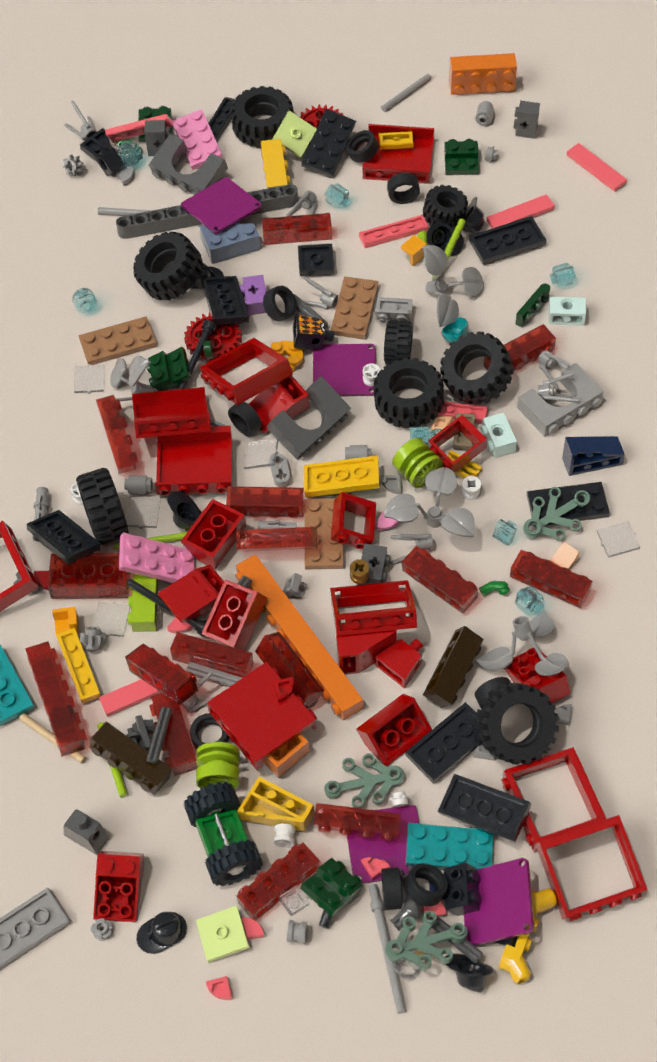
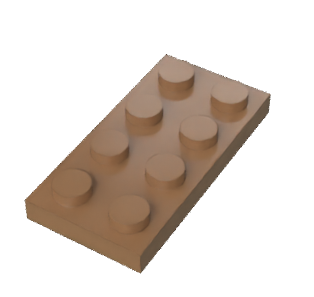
M344 276L331 326V331H334V335L366 340L378 290V281Z
M147 316L78 335L88 366L157 347Z
M336 498L305 499V570L344 569L343 544L331 540L333 505Z

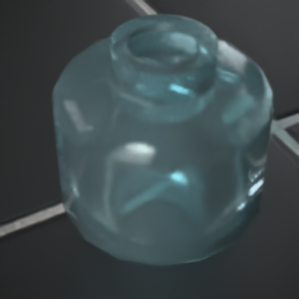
M338 183L331 184L324 194L326 202L336 209L342 206L346 207L350 201L348 198L349 191Z
M569 263L554 266L552 268L553 273L550 274L552 284L556 283L558 288L572 285L574 279H576L573 265L570 266Z
M80 288L73 294L72 302L80 313L88 314L96 309L97 299L89 288Z
M525 587L517 592L515 604L524 614L533 616L543 610L544 597L535 588Z

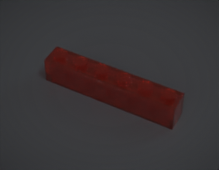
M49 641L25 648L27 659L61 757L84 750V741L87 740L84 728H79L78 724H81L78 712L74 713L73 711L75 703L72 695L68 696L67 691H69L66 679L62 680L61 675L64 674L61 664H56L55 660L58 657L55 648L50 647Z

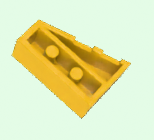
M281 139L261 141V157L267 188L290 184V176H286L288 163L283 155H286L285 145L281 144Z
M259 776L237 813L241 821L270 826L282 823L295 826V830L305 831L315 815L313 804Z

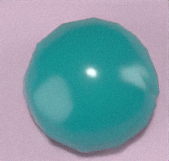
M457 317L456 322L442 328L441 334L443 338L451 343L452 341L456 342L459 340L458 337L461 335L467 336L469 332L468 321L465 318Z

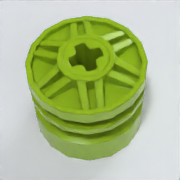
M414 438L399 448L393 457L392 465L402 475H405V479L414 488H421L425 486V479L431 471L442 468L443 461L434 451H430L429 446L421 438Z
M210 742L197 748L196 764L198 768L196 769V786L198 788L208 787L212 783L216 785L217 782L222 784L224 782L231 783L234 789L240 785V771L238 768L240 765V750L236 745L226 742Z

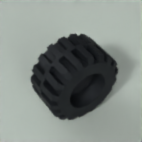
M451 185L435 186L426 195L422 211L423 217L427 223H430V226L434 223L442 222L452 228H456L459 219L464 220L468 200L466 195H463V192L459 191L456 187L453 188Z
M389 319L386 325L384 340L385 365H391L393 361H401L403 358L411 359L413 324L411 321Z

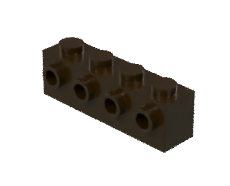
M466 626L455 630L423 696L440 708L453 705L457 700L458 696L456 694L466 681L464 679L466 674L474 665L473 660L482 649L481 644L484 639Z
M107 721L91 737L89 746L91 751L96 756H101L107 760L111 767L122 771L126 778L140 784L144 791L156 795L170 779L172 768L161 760H158L157 764L149 763L147 761L149 752Z

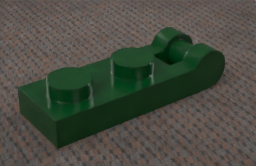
M541 284L516 313L515 325L522 327L526 322L528 323L533 313L539 311L542 303L549 301V284Z

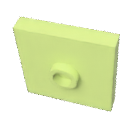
M288 111L272 140L281 139V144L285 145V149L300 158L317 129L291 111Z
M237 905L196 920L208 963L250 948Z

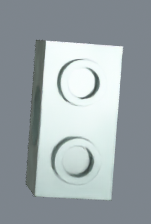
M550 297L548 307L549 325L584 326L586 298Z
M501 413L483 418L480 431L487 438V448L489 452L492 451L494 458L515 453L517 441L505 414Z

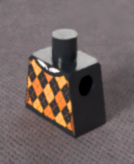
M296 313L292 327L294 348L321 349L324 340L333 342L334 331L325 330L323 320Z

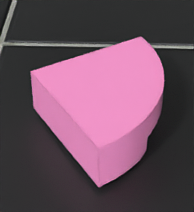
M382 512L375 523V530L383 531L395 528L399 521L385 518L384 512Z

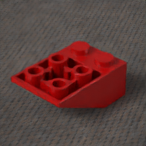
M292 375L259 393L249 403L261 419L262 427L260 430L264 434L269 432L266 426L282 410L293 418L310 408L309 394Z
M206 565L191 571L161 590L158 595L177 619L183 622L210 613L224 581L211 565Z
M397 630L336 635L338 666L345 675L364 671L375 664V657L380 652L397 641Z
M535 648L528 649L526 652L512 657L513 662L504 668L513 683H522L539 689L540 692L545 693L549 697L550 702L554 703L571 694L567 675L563 671L550 676H542L536 672L535 665L542 660L539 658Z
M101 851L97 854L93 919L137 921L143 878L144 853Z

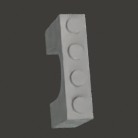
M577 363L561 372V376L575 373V376L562 380L560 383L574 398L580 399V402H572L562 407L552 406L545 402L533 388L518 397L517 408L544 437L555 433L563 425L570 424L573 419L583 416L588 410L593 407L596 408L602 403L604 391Z

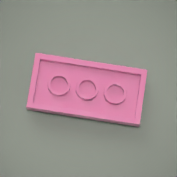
M202 109L173 120V126L178 137L184 140L188 148L185 154L192 170L200 168L210 153L223 158Z
M122 533L120 536L119 570L174 583L194 570V555L186 548Z

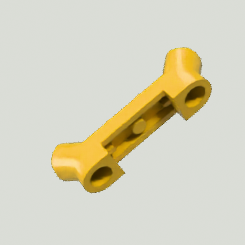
M545 888L538 892L531 890L533 932L536 931L539 919L536 918L537 914L556 906L557 899L550 888ZM530 933L520 935L515 947L506 944L498 968L509 972L513 982L516 984L524 983L531 977V971L523 957V952H528L532 943V939L529 938Z

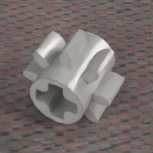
M72 154L68 156L69 159H63L65 163L62 168H65L67 175L72 173L73 176H76L78 172L83 171L81 167L84 162H81L80 156L74 158Z
M86 627L85 633L82 632L80 635V642H83L86 649L97 650L100 649L101 644H105V634L101 632L99 627Z

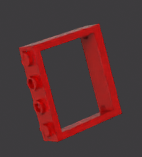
M256 338L248 340L200 367L202 373L200 376L204 383L210 385L213 390H217L221 396L224 395L228 401L231 400L236 405L245 402L293 375L288 359ZM254 357L269 366L236 385H232L221 377V375Z
M3 520L0 522V539L3 538L22 580L0 593V612L39 588L12 528Z
M408 580L330 588L337 636L417 628L416 607ZM399 585H405V589L399 588ZM404 601L406 606L392 609L339 613V607Z
M574 747L542 757L538 761L533 760L530 764H521L503 771L501 781L504 791L507 790L510 795L523 799L514 780L515 778L566 762L592 819L539 837L528 812L522 828L526 832V843L532 846L534 853L538 852L535 844L540 841L606 819Z
M620 815L535 844L550 887L556 896V904L562 919L569 918V921L582 918L581 913L589 910V913L593 914L602 911L601 906L609 904L610 908L622 904L621 899L629 897L631 901L642 897L641 892L647 890ZM612 828L634 888L568 910L547 849Z

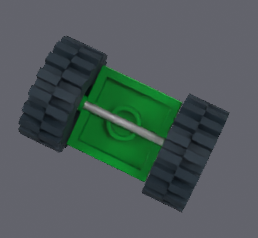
M217 782L216 785L212 783L208 787L203 786L199 791L195 790L192 792L193 795H189L187 800L184 801V808L190 824L197 828L208 858H206L205 864L212 883L216 886L220 884L221 886L226 884L233 885L234 882L238 883L242 879L250 878V875H255L256 871H259L261 866H263V861L256 843L247 839L237 813L238 808H240V802L231 783L228 784V782L223 784Z

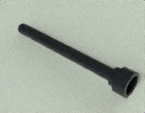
M204 320L201 326L203 333L189 362L191 375L203 351V342L207 341L208 337L215 333L217 325L212 321ZM189 380L180 383L177 389H185Z
M133 579L127 580L129 587L173 614L160 596ZM192 618L185 621L195 627L194 630L197 631L198 635L205 636L201 633L207 622L206 620L198 621Z

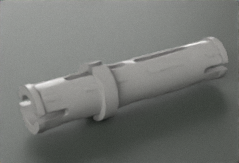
M38 487L36 489L34 520L45 516L49 509V503H47L48 488ZM33 535L34 541L41 542Z

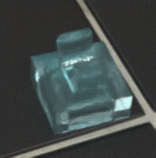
M500 519L496 524L492 537L509 546L517 530L515 528L516 523L511 520L505 522Z

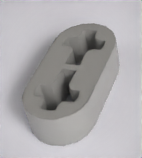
M274 454L270 458L274 484L279 488L287 487L290 484L287 459L283 454ZM277 461H280L281 467L277 466ZM279 474H283L284 480H280Z

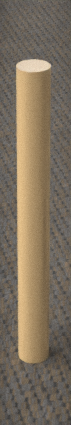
M23 713L20 716V721L82 764L86 760V756L28 715Z

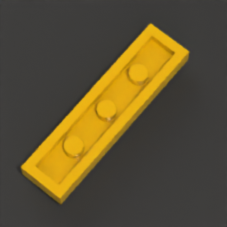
M75 628L56 634L81 703L83 704L101 697Z

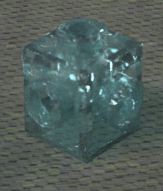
M125 141L115 149L126 166H136L144 158L141 148L137 143Z

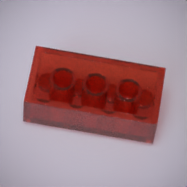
M93 553L70 564L64 562L56 554H51L47 588L51 599L128 598L129 586L127 585V580L130 579L131 574L130 572L119 570L120 553Z

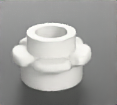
M405 792L393 793L392 798H389V801H391L392 807L409 805V796H405Z

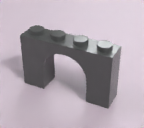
M169 134L149 163L151 173L155 177H161L171 185L176 184L183 191L188 190L193 195L220 181L228 166L225 159L213 153H210L201 168L191 174L177 172V164L188 148L183 139Z
M322 376L306 390L309 394V399L321 413L322 420L319 428L309 430L300 427L284 410L266 426L296 459L301 455L305 457L312 450L310 446L313 444L317 446L324 439L323 435L326 432L330 434L336 428L335 424L338 421L342 423L349 416L347 413L351 407Z

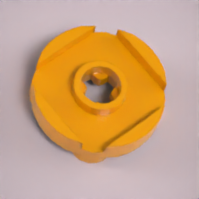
M280 341L271 344L270 348L282 356L288 355L287 359L292 372L299 365H302L303 351L301 348H294L293 341Z

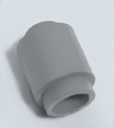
M483 101L478 105L475 117L478 124H490L494 111L491 102Z
M350 445V447H345V460L371 456V448H368L367 445Z
M129 475L128 479H125L124 488L128 490V494H147V492H152V477H147V475Z

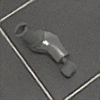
M400 869V875L405 880L408 874L405 875L404 870ZM406 891L405 908L390 919L398 931L402 928L404 918L413 917L418 919L422 914V905L410 899Z

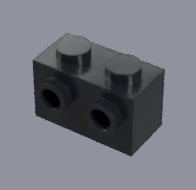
M467 863L444 868V875L448 882V889L445 893L446 910L457 916L479 911L480 894L478 891L479 874L477 868Z

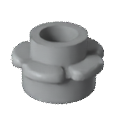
M494 146L487 148L485 160L491 162L496 159L497 150H494Z
M104 918L96 920L95 924H92L91 932L94 933L96 939H107L112 933V923L109 920L106 921Z

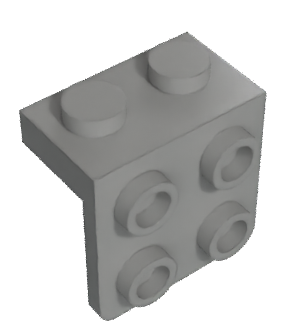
M377 297L375 317L379 322L388 323L389 319L411 321L413 300Z

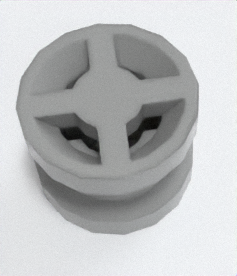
M289 920L287 942L298 941L300 944H305L307 922L296 923L294 920Z

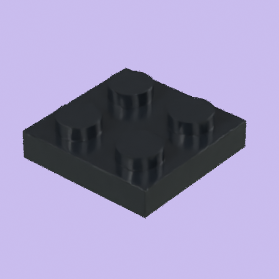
M332 243L298 245L300 276L334 274Z

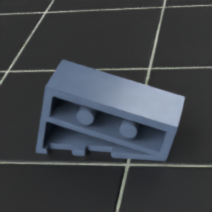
M254 223L234 224L219 234L213 233L206 226H199L201 241L212 264L261 249L260 237Z

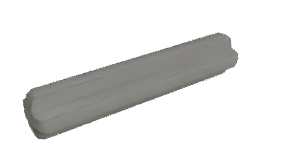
M192 662L188 664L186 670L188 674L201 678L212 672L213 674L208 680L231 686L242 679V677Z

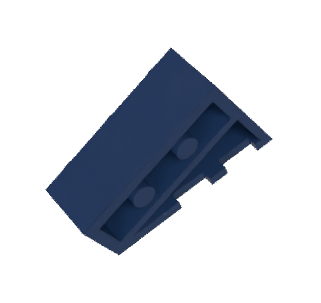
M618 436L565 437L562 459L568 476L623 465L625 454Z

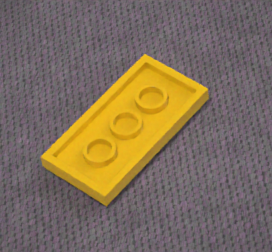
M378 455L304 465L305 498L380 488Z

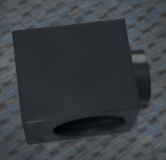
M107 147L99 152L100 156L95 158L106 176L125 165L114 147L109 150Z

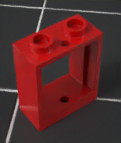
M462 414L429 439L428 446L430 451H434L441 458L443 467L449 468L455 473L487 448V438ZM461 431L474 446L452 461L439 447Z
M341 492L334 500L331 540L337 541L340 544L354 546L357 549H363L364 544H372L374 542L376 502ZM345 511L365 517L364 534L343 528Z

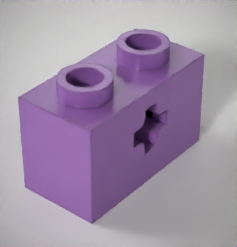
M264 276L242 277L243 285H240L242 295H245L243 299L248 315L266 313L263 306V297L266 293Z

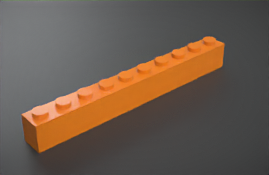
M255 554L237 564L236 579L239 582L242 576H247L252 580L249 589L267 597L262 612L264 611L269 625L277 629L276 632L280 640H285L288 644L287 648L292 656L296 655L303 671L306 670L309 673V679L312 684L320 688L322 698L331 703L333 713L336 716L339 715L344 721L362 710L363 698Z

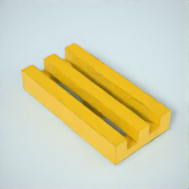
M412 132L379 133L380 150L413 148Z
M450 450L447 456L454 461L461 455ZM470 461L455 472V474L463 479L471 476L465 473V470L472 474V476L477 477L482 471V467Z

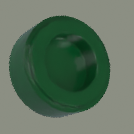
M211 340L204 341L205 357L207 359L214 358Z

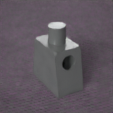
M78 809L74 810L63 826L64 836L95 855L100 852L109 839L98 821Z

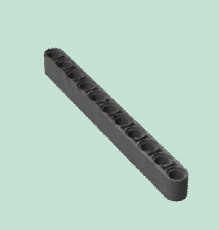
M293 184L247 192L261 203L262 208L253 214L290 208L298 202V188ZM181 205L121 216L116 220L118 236L122 239L202 225L201 222L183 209Z

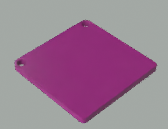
M228 177L221 179L181 202L183 209L215 234L221 233L262 208L258 200Z
M323 344L321 349H313V383L322 376L340 397L374 396V392H369L373 390L374 386H367L363 382V368L370 363L376 364L375 345Z
M415 805L345 815L344 821L352 875L360 876L362 878L361 884L382 881L381 875L372 880L361 864V859L367 857L384 860L390 865V868L398 867L399 871L402 868L405 875L409 873V867L405 866L408 823L419 824ZM352 817V821H347L346 818Z
M519 858L477 869L479 874L480 910L464 914V926L467 928L466 939L474 946L531 933L534 929L529 861L525 858Z

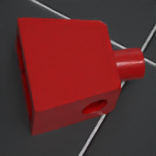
M399 639L375 657V666L405 688L421 665L422 655L419 651L423 648V644L419 640L414 639L408 645L405 641Z

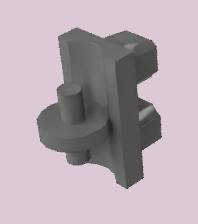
M142 715L135 717L136 722L132 725V728L127 729L128 734L126 736L149 752L153 737H148V733L154 732L155 725L153 719L143 720Z

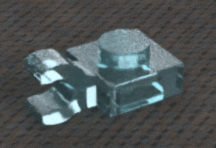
M429 427L410 428V440L421 438L428 445V440L442 429L437 428L429 432Z

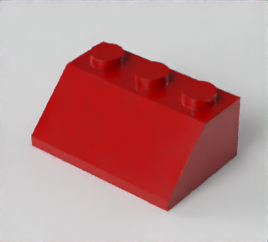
M212 499L183 537L181 543L198 561L211 565L216 569L246 528L245 515Z
M225 579L201 634L244 652L267 597Z
M402 694L356 728L365 746L383 765L387 766L428 734L432 728L415 698Z

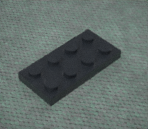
M325 109L301 166L332 178L356 125V120Z
M532 216L469 236V241L483 265L546 245V238Z
M236 276L202 278V286L213 323L216 325L249 323V315Z
M602 482L558 487L561 494L557 499L555 510L573 500L575 494L580 490L588 492L590 496L586 506H577L560 517L571 520L578 519L580 521L609 517L610 512ZM551 488L527 491L531 517L534 508L532 502L536 497H542L545 501L544 506L540 510L539 520L546 516L550 499L548 493ZM553 490L551 494L557 496L558 492ZM578 497V501L582 503L584 498ZM536 500L535 504L537 506H541L542 502L540 500Z
M60 510L26 524L27 530L67 564L76 562L101 550L100 542Z
M465 702L405 752V756L434 784L482 743V740L478 739L477 736L479 728L475 727V721L479 720V716Z
M454 773L437 812L516 843L532 804L524 799Z

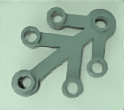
M552 487L548 493L550 499L546 516L540 520V510L544 506L545 501L542 497L534 498L532 502L534 507L532 517L524 523V533L530 538H536L542 534L553 537L556 541H562L565 537L563 529L554 530L543 526L553 523L569 527L574 532L578 531L582 526L580 520H571L560 516L577 506L584 507L588 504L590 496L584 490L578 491L573 500L555 510L561 491L558 487ZM553 490L557 491V492H558V495H557V496H553V495L551 494V491H553ZM578 497H583L584 502H579ZM540 500L542 502V505L537 506L535 504V501ZM573 522L578 523L579 527H578V528H574V527L572 526V523H573ZM535 526L536 531H530L529 527ZM561 532L562 538H558L556 533Z
M367 753L362 758L363 765L367 768L372 767L381 773L373 775L355 765L352 758H345L342 762L343 770L357 775L360 779L341 783L329 781L325 785V795L329 799H337L342 791L363 787L359 795L352 798V807L360 810L364 807V802L375 785L384 782L381 789L375 791L372 795L373 803L375 805H382L391 787L403 782L404 771L396 765L387 767L376 761L374 755ZM370 758L372 762L367 763L365 760ZM346 763H351L352 766H351V767H346L345 764H346ZM397 773V776L392 777L390 776V774ZM335 786L336 790L332 791L329 789V787ZM381 796L382 799L378 801L375 797ZM360 800L362 803L356 805L354 802Z
M426 911L423 916V923L415 939L406 942L409 933L416 928V920L413 917H406L403 920V928L397 939L391 940L386 944L385 954L393 962L405 959L418 965L423 970L431 967V956L438 958L444 964H448L452 961V950L449 948L439 949L432 945L446 940H451L454 943H463L467 938V928L461 923H455L450 927V930L427 936L431 926L436 923L437 915L433 911ZM406 923H412L413 925L407 926ZM393 948H398L400 950L394 951ZM417 949L426 954L418 956L410 951ZM443 954H448L449 957H448V958H445V957H443L442 955H443ZM427 960L429 963L423 964L421 961Z

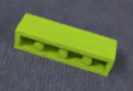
M130 573L133 574L134 581L158 595V579ZM129 587V590H132V596L128 597V605L131 607V613H128V625L132 626L133 632L157 631V604Z

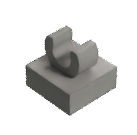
M294 573L286 580L283 592L288 599L293 595L297 598L304 596V593L300 592L299 588L304 589L307 585L301 582L302 576Z

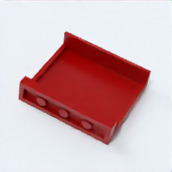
M380 124L368 125V130L374 134L379 143V149L373 158L363 163V179L389 181L394 175L406 172L415 175L419 183L429 184L435 128ZM412 132L413 148L380 150L379 133Z
M205 387L132 394L136 439L211 432Z
M211 426V432L157 437V474L155 482L157 495L168 496L173 491H180L186 494H223L232 492L231 426Z
M267 662L207 702L208 712L256 770L264 766V759L310 727L315 730L317 720L315 713L311 709L308 710L304 706L302 698L299 695L295 696L293 692L288 698L278 702L273 681L280 680V674L274 666L271 667Z

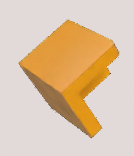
M415 235L401 245V250L410 255V265L412 266L424 258L423 246L427 245V243Z
M75 606L52 610L56 634L75 628L76 633H80L78 613Z

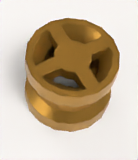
M357 559L350 564V579L352 582L363 584L368 581L369 565L366 561Z

